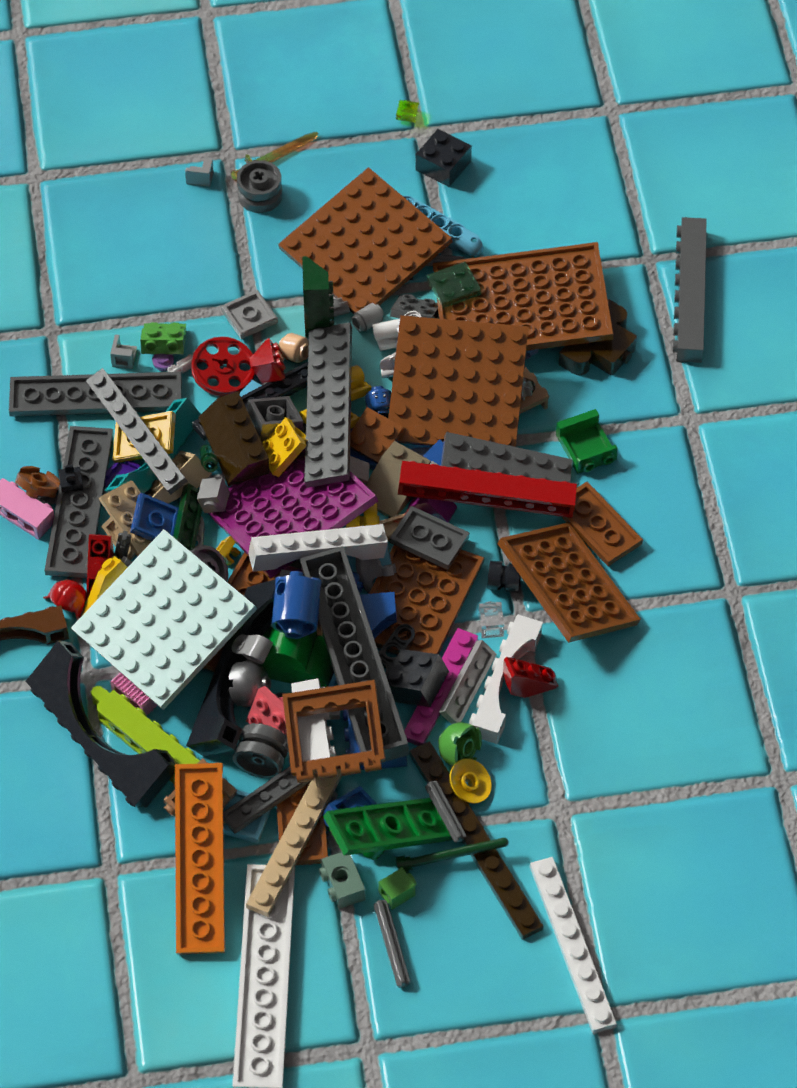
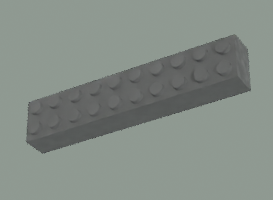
M344 546L300 558L303 575L309 578L321 579L318 623L338 685L375 680L386 762L409 755L407 738ZM366 707L346 710L359 752L371 751Z

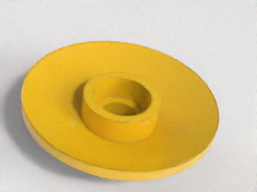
M462 759L453 765L450 771V784L455 794L461 800L471 804L484 801L491 792V778L485 767L473 759Z

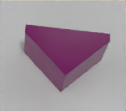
M413 497L408 506V509L413 506L448 523L457 509L454 502Z

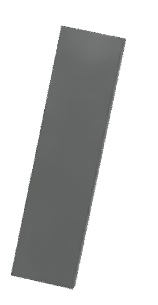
M290 766L223 812L224 823L236 834L310 782L298 783L297 776H292Z

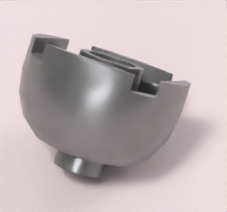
M251 661L236 662L231 668L229 680H233V687H229V693L236 706L250 707L259 688L266 686L270 690L271 679L268 677L263 666Z

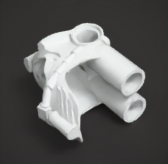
M410 311L404 315L421 317L416 311ZM400 319L373 324L375 340L378 342L380 351L397 348ZM396 352L381 360L382 378L393 376Z

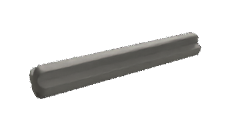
M378 900L374 904V909L396 985L404 988L411 981L389 905L386 900Z

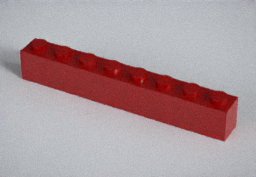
M402 461L397 495L572 518L576 502L577 484L567 481H552L545 478H529L523 475L514 476L500 472L492 473L481 470L461 469L459 467L439 466L437 464L417 463L415 461Z

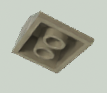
M396 441L382 455L366 483V486L378 499L377 511L389 518L398 516L413 498L412 496L397 495L402 461L431 463L429 459Z

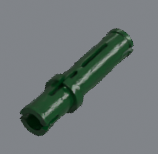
M205 444L199 450L201 455L200 462L207 472L212 473L218 467V459L213 453L211 446Z

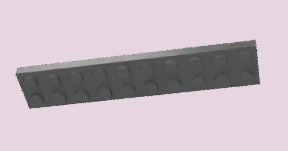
M350 322L309 331L306 440L308 439V441L306 442L307 446L305 449L304 481L307 488L350 480L352 326Z

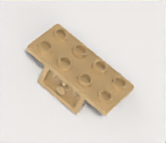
M129 481L99 498V501L110 515V518L102 525V528L107 535L112 536L115 547L119 533L127 531L131 535L127 556L129 560H132L136 555L139 556L152 542L130 533L137 497L141 493L133 481Z

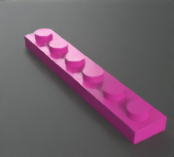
M457 628L442 657L449 673L431 707L417 705L404 730L407 742L417 746L426 743L440 716L439 711L476 641H478V635Z

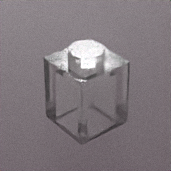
M488 601L479 604L478 617L481 638L504 637V618L501 602Z

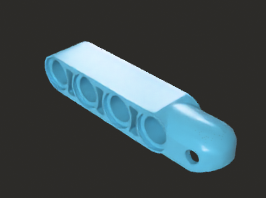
M403 196L452 237L453 242L448 246L449 249L454 251L460 250L471 257H477L483 252V243L477 234L467 230L462 224L411 196Z

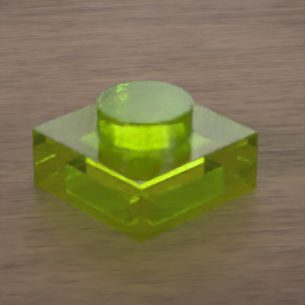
M399 100L396 120L416 123L419 102Z

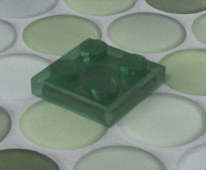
M466 262L427 275V281L442 308L482 295L481 288Z

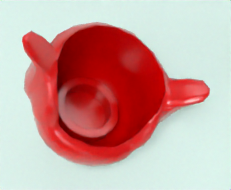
M62 580L55 583L50 593L43 598H50L56 606H62V609L75 613L77 620H79L85 606L87 592L76 581Z

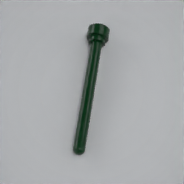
M499 838L410 858V856L405 857L404 854L395 856L398 869L403 868L406 873H409V870H413V867L506 847L509 841L507 838Z

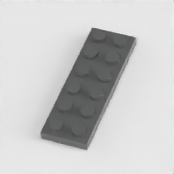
M446 432L441 466L570 482L572 459Z

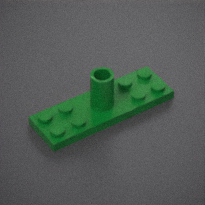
M431 798L330 810L323 816L344 856L362 853L370 860H377L385 850L453 840Z

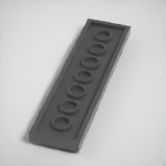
M181 372L108 374L136 412H166L174 400L181 399ZM94 374L10 377V417L105 414L109 412L86 382Z
M70 426L63 469H65L64 466L66 465L80 467L83 489L62 492L61 485L59 486L44 570L45 575L87 578L89 534L97 535L102 506L99 498L104 494L106 473L114 435L113 429Z

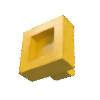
M231 536L221 541L216 548L225 559L227 565L234 563V560L229 556L230 553L235 557L240 554V551L233 547L235 541Z

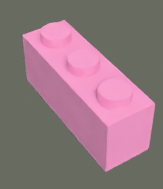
M4 478L0 480V515L39 540L53 525V508L47 503L43 504L36 498L29 497L16 483L9 482Z

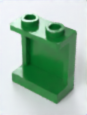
M596 409L557 422L556 436L568 458L572 459V465L577 474L589 472L596 467L609 465L617 460L618 448L616 445H611L600 426L599 413Z

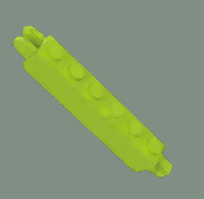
M98 685L93 687L91 691L92 702L97 707L99 722L136 753L141 754L153 749L167 750L178 764H197L200 761L191 749H185L181 746L174 735H168L164 732L158 722H152L147 718V715L141 708H135L124 694L119 695L115 690L109 693ZM174 774V775L171 777V779H170V781H171L172 783H174V784H175V774Z

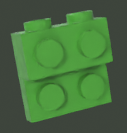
M176 322L170 324L144 323L140 339L141 354H184L186 324Z

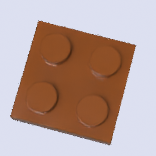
M367 407L351 431L350 448L378 463L394 441H398L405 429Z

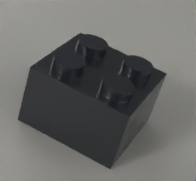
M437 129L415 154V170L450 187L471 163L472 145Z
M401 649L387 675L394 702L431 707L449 670L439 654Z

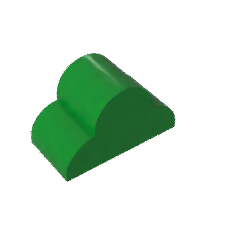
M271 625L263 634V637L272 641L273 645L264 664L261 665L267 672L268 677L272 680L290 684L318 678L321 687H328L334 670L324 638L317 635V631L305 637L291 639L285 637V633L275 630Z

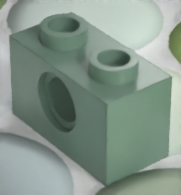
M340 852L322 858V868L319 869L322 881L327 882L330 887L327 891L331 902H336L338 909L364 901L365 888L351 855L344 856ZM339 878L346 879V881L344 882H338L336 880Z

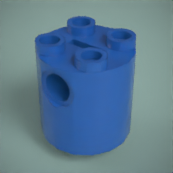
M292 571L289 576L276 577L272 627L275 630L285 633V637L291 639H299L317 631L321 579L305 577L299 571Z

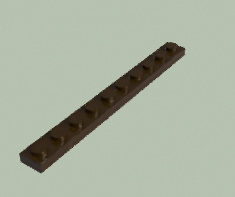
M428 741L409 750L410 757L426 783L428 784L431 781L439 783L466 833V838L462 841L463 844L467 846L490 841L489 836L470 805L461 800L453 791L450 784V773L431 742ZM497 849L471 854L472 859L521 939L524 940L542 931V922Z

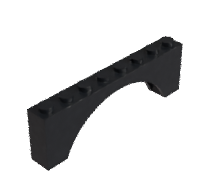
M276 579L253 585L246 589L244 597L254 604L257 610L226 642L186 744L187 747L202 756L233 751L236 748L242 729L238 726L234 716V702L229 693V687H233V680H229L231 668L236 662L247 660L243 655L232 652V645L239 635L263 636L272 625Z
M58 640L26 680V683L31 687L30 691L44 702V707L58 718L57 722L71 733V738L85 749L84 753L99 765L98 769L112 780V785L126 796L125 800L133 807H148L175 774V764L178 763L167 750L153 749L141 754L127 755L112 748L98 736L88 721L81 699L80 676L84 657L71 642Z

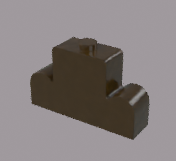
M608 299L614 340L565 346L559 352V366L575 375H584L589 371L590 364H593L604 372L614 375L624 363L627 364L635 351L637 336L626 330V309Z

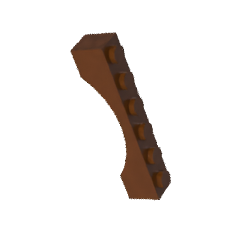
M51 606L44 610L26 612L20 616L1 619L0 641L7 639H29L48 645L56 643L58 640H68L69 634L62 606Z

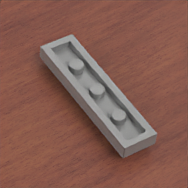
M483 640L476 641L439 711L451 724L462 721L497 655Z

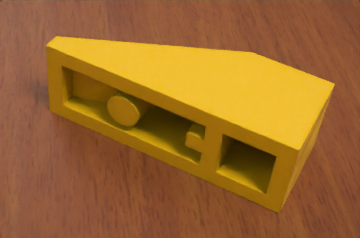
M117 557L109 558L103 563L102 569L98 572L82 616L128 568Z

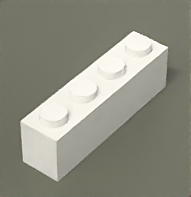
M318 678L291 684L292 693L325 688V686H320ZM330 712L298 717L303 761L336 756L335 747L330 746V740H334L332 728L327 726V720H330Z

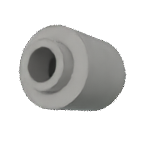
M371 303L357 311L351 320L359 332L367 331L373 327V324L383 321L384 313L379 305Z

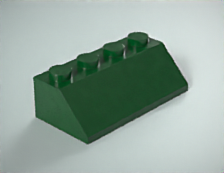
M302 256L305 337L309 341V331L334 325L333 281H329V275L325 269L307 256Z

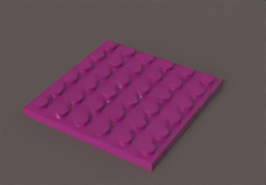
M305 447L279 477L273 475L269 469V474L234 484L228 488L230 494L225 511L208 514L249 556L251 537L339 529L377 503L378 499L351 471L350 480L307 488L304 482ZM296 560L273 570H263V572L271 579Z

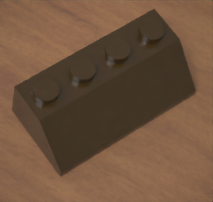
M239 391L217 398L198 419L213 453L217 456L218 465L227 485L231 486L269 474L268 455Z

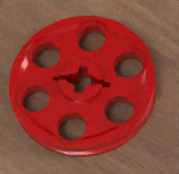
M214 337L200 344L194 352L191 364L193 378L200 388L215 396L222 397L238 391L240 393L254 378L255 372L251 368L249 360L253 354L244 343L234 338ZM213 346L218 349V352L210 354L206 349ZM236 347L239 353L236 355L230 354L228 349ZM199 362H204L208 365V368L200 370L196 365ZM246 363L250 366V370L242 371L239 365ZM224 364L227 365V367L223 369L220 368V366H223ZM214 378L218 380L219 384L217 386H210L207 381ZM237 379L240 385L233 387L229 384V381Z

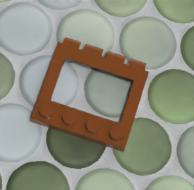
M375 680L282 694L292 776H297L298 783L314 781V773L316 772L318 773L319 780L338 777L337 769H341L342 776L361 773V765H364L365 772L382 770L381 762H386ZM366 707L371 751L303 761L298 717Z

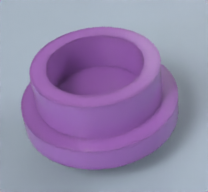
M155 354L152 362L157 370L167 371L173 365L174 359L172 354Z

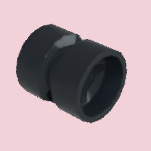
M490 560L487 589L500 591L504 587L508 592L518 593L521 576L512 563L509 562L505 566L501 561Z

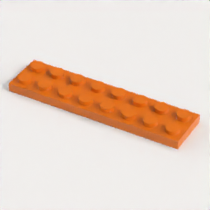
M222 763L175 764L177 955L225 953Z

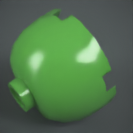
M462 722L449 725L438 739L440 756L452 767L462 759H473L476 761L477 757L473 756L476 750L480 751L482 746L480 729L474 725Z

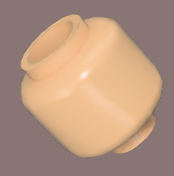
M288 333L280 340L279 346L284 359L301 363L308 358L309 341L306 337L295 333Z

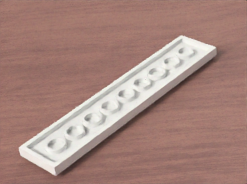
M247 864L233 1088H283L295 867L272 911L266 917L246 908V903L266 865Z

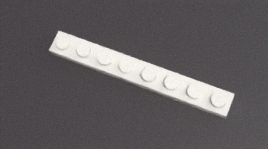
M553 857L531 862L530 869L592 1034L616 1028V1021Z

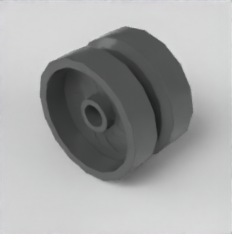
M255 160L242 166L237 173L238 200L241 206L254 213H265L275 209L282 200V177L279 168L265 160Z
M256 723L245 725L239 737V744L233 753V762L238 768L250 775L260 778H274L282 772L284 759L289 752L287 736L280 730L268 725Z

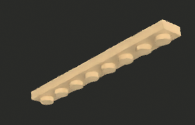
M337 769L338 777L319 780L318 773H315L314 781L310 782L246 903L247 909L266 917L269 916L342 777L341 769Z

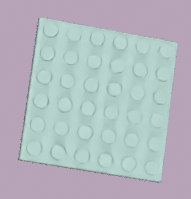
M163 529L71 629L164 710L250 618L257 608Z

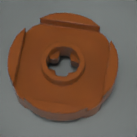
M34 466L20 468L15 483L26 490V494L29 497H56L60 485V480L57 476L49 471L46 474L39 472L40 468Z

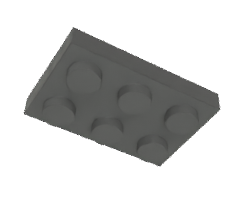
M411 506L391 535L390 543L449 570L469 539L470 533Z

